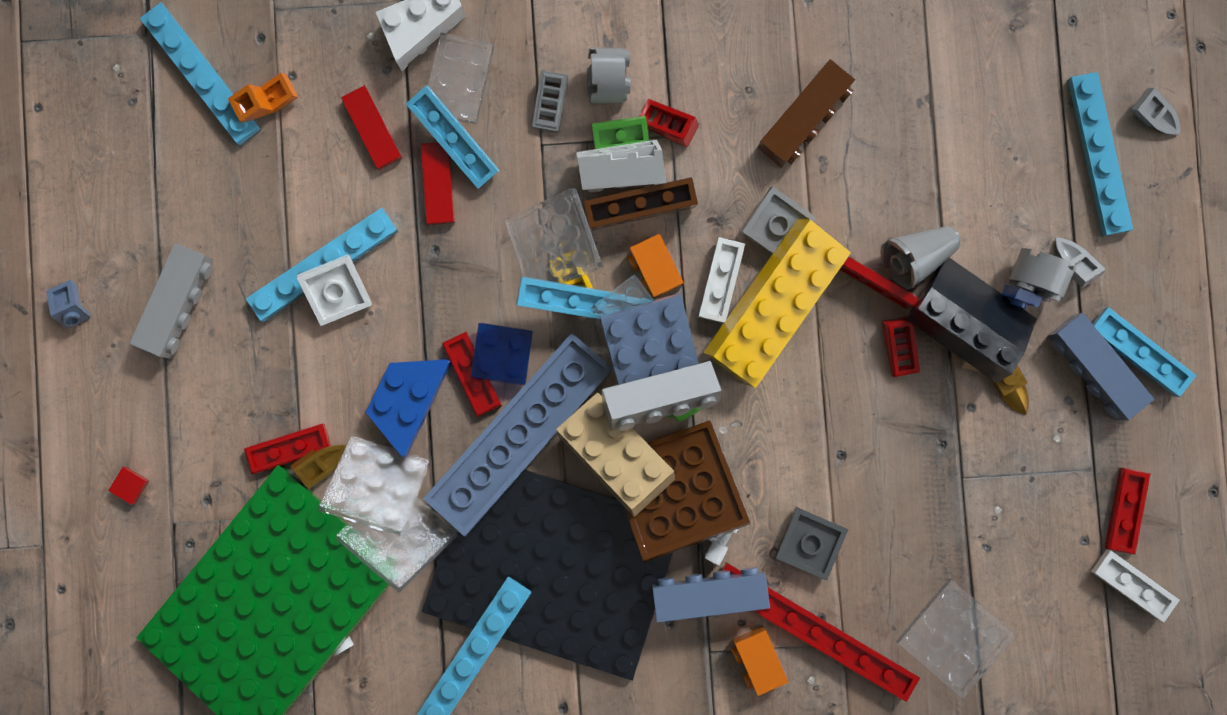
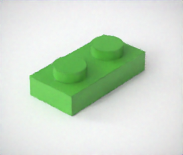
M646 116L592 123L595 149L649 141Z

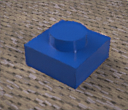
M1005 285L1002 292L1003 296L1011 299L1010 304L1022 309H1026L1027 305L1039 307L1043 298L1020 287Z

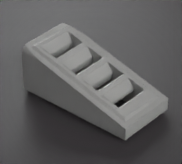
M541 71L532 128L559 133L569 82L568 75ZM546 84H558L560 85V88L547 86ZM549 93L559 95L558 99L544 97V94ZM542 104L556 106L557 109L556 111L542 108ZM540 115L555 117V121L541 120Z

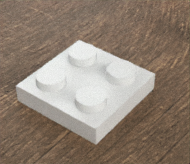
M349 254L297 275V280L320 326L372 305L371 299Z

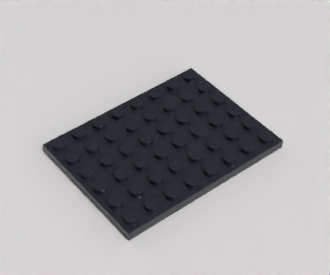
M524 470L466 537L450 524L422 612L473 629L507 577H510L530 590L531 594L502 636L503 639L633 681L655 611L652 585L658 584V579L665 578L673 552L644 563L625 508L617 499Z

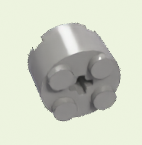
M589 47L588 59H591V64L587 67L589 103L622 104L623 101H627V94H630L631 89L630 77H625L627 67L630 64L629 50H623V48Z
M1021 248L1009 281H1011L1010 286L1020 287L1030 292L1034 291L1036 295L1043 297L1042 300L1051 302V300L1059 302L1060 299H1063L1076 266H1069L1070 262L1041 251L1037 256L1030 255L1032 249Z

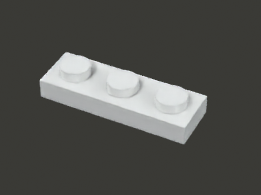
M718 237L699 318L723 324L726 321L745 247L744 243Z
M1106 549L1091 571L1160 622L1164 623L1180 601L1111 550Z

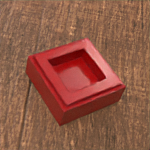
M122 467L108 491L133 505L137 502L149 480L128 467Z

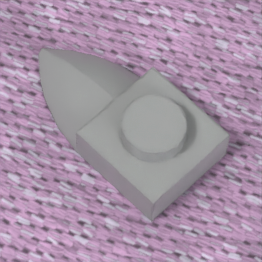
M1147 88L1131 110L1146 126L1154 127L1166 134H1179L1180 122L1172 105L1155 88Z
M1056 238V247L1061 259L1070 262L1069 266H1076L1072 279L1083 288L1102 276L1106 269L1084 248L1067 239Z

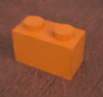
M660 233L630 247L631 255L627 258L633 271L639 270L643 278L639 283L645 296L650 294L652 299H656L683 286V280Z
M763 626L733 638L736 647L731 648L737 664L743 662L747 673L742 675L749 690L754 688L757 695L760 696L789 683L767 631Z

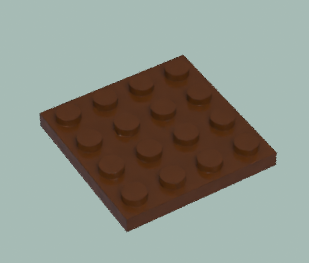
M710 420L647 442L674 470L675 480L635 517L625 508L644 563L750 525L749 517Z

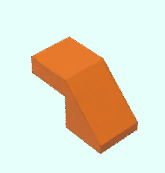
M279 73L261 87L247 84L230 96L228 100L239 121L244 123L280 111L296 100L298 95L287 74Z

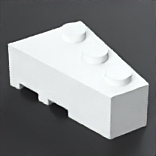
M404 0L376 12L395 61L401 71L408 67L407 64L419 54L422 55L428 50L427 47L436 39L442 38L466 17L460 0Z
M657 140L576 152L582 190L599 192L604 190V188H624L636 185L666 183L663 153Z

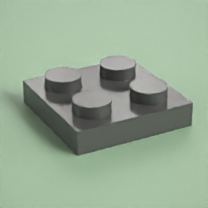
M795 507L774 558L827 581L849 529Z

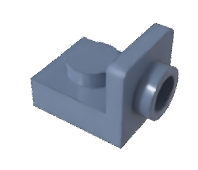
M72 280L46 290L50 316L65 328L76 326L90 319V313L81 306L78 286Z

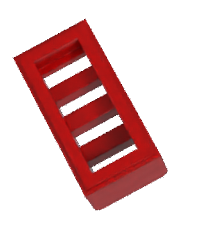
M651 99L647 100L639 115L646 116L648 130L684 147L689 146L699 126L695 116ZM655 109L658 112L653 122H650L649 119ZM665 114L667 115V117L663 125L661 126L659 124ZM675 119L677 122L673 130H671L670 127Z
M907 316L882 321L883 335L893 377L920 372L915 326L906 320ZM904 327V331L894 333L895 328ZM906 338L907 342L895 344V340ZM905 349L909 350V353L897 355L896 352ZM911 360V364L898 366L900 361Z

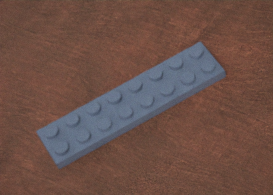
M571 333L428 492L423 500L466 537L557 434L556 429L584 404L613 371V368Z

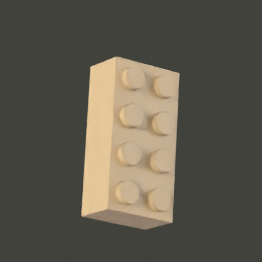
M598 392L556 429L560 439L633 517L675 480L674 470L633 428L625 431H620L619 429L611 431L602 404V396Z

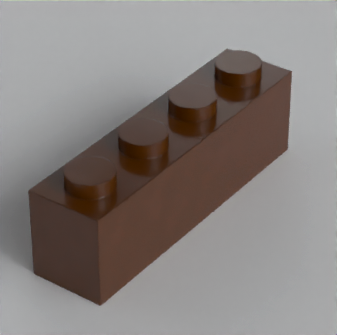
M829 59L762 138L757 148L781 168L787 162L792 165L802 153L798 148L804 141L809 144L819 133L816 127L820 122L823 121L826 124L835 114L836 110L833 107L837 102L841 101L844 103L854 90L850 87L855 79Z
M692 177L584 201L590 231L696 208L698 205Z

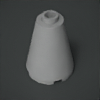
M944 226L889 238L881 245L880 254L884 268L890 267L893 274L889 275V277L896 285L905 290L915 288L959 249L960 236L955 229Z

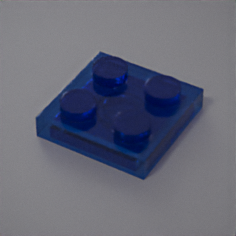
M478 323L470 378L525 386L533 331Z

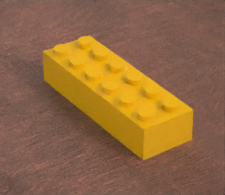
M797 219L703 353L744 384L756 388L851 252L812 220Z

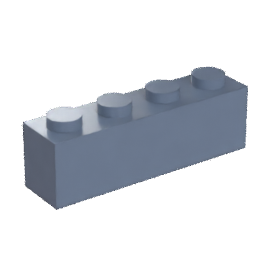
M1084 313L1072 315L1048 335L1052 340L1051 345L1055 351L1067 358L1070 362V369L1086 381L1088 391L1094 397L1100 398L1105 405L1104 410L1111 418L1130 420L1155 400Z
M758 567L741 569V574L730 575V571L714 572L713 577L702 578V574L685 576V581L674 582V578H662L657 580L658 584L652 585L657 622L770 608L766 574L763 571H758Z

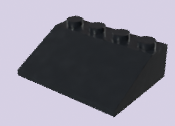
M949 257L938 267L920 295L916 305L909 312L906 320L998 383L1014 372L1026 351L1037 318L1026 310L1010 304V299Z

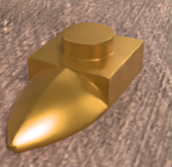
M1017 365L1012 375L998 383L993 380L992 382L1007 405L1019 413L1027 414L1029 397L1025 384L1028 382Z
M332 445L317 452L313 449L292 464L291 468L305 486L310 489L337 468L345 455L347 446Z

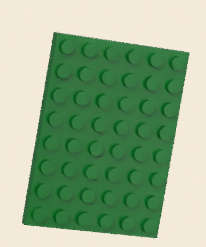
M277 465L136 638L216 715H285L401 573V570L287 469Z

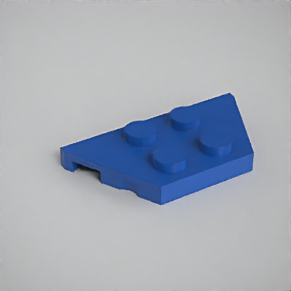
M449 360L389 363L366 410L367 415L403 458H407L451 366Z

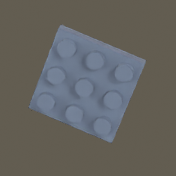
M679 293L599 317L617 385L699 364L682 296Z

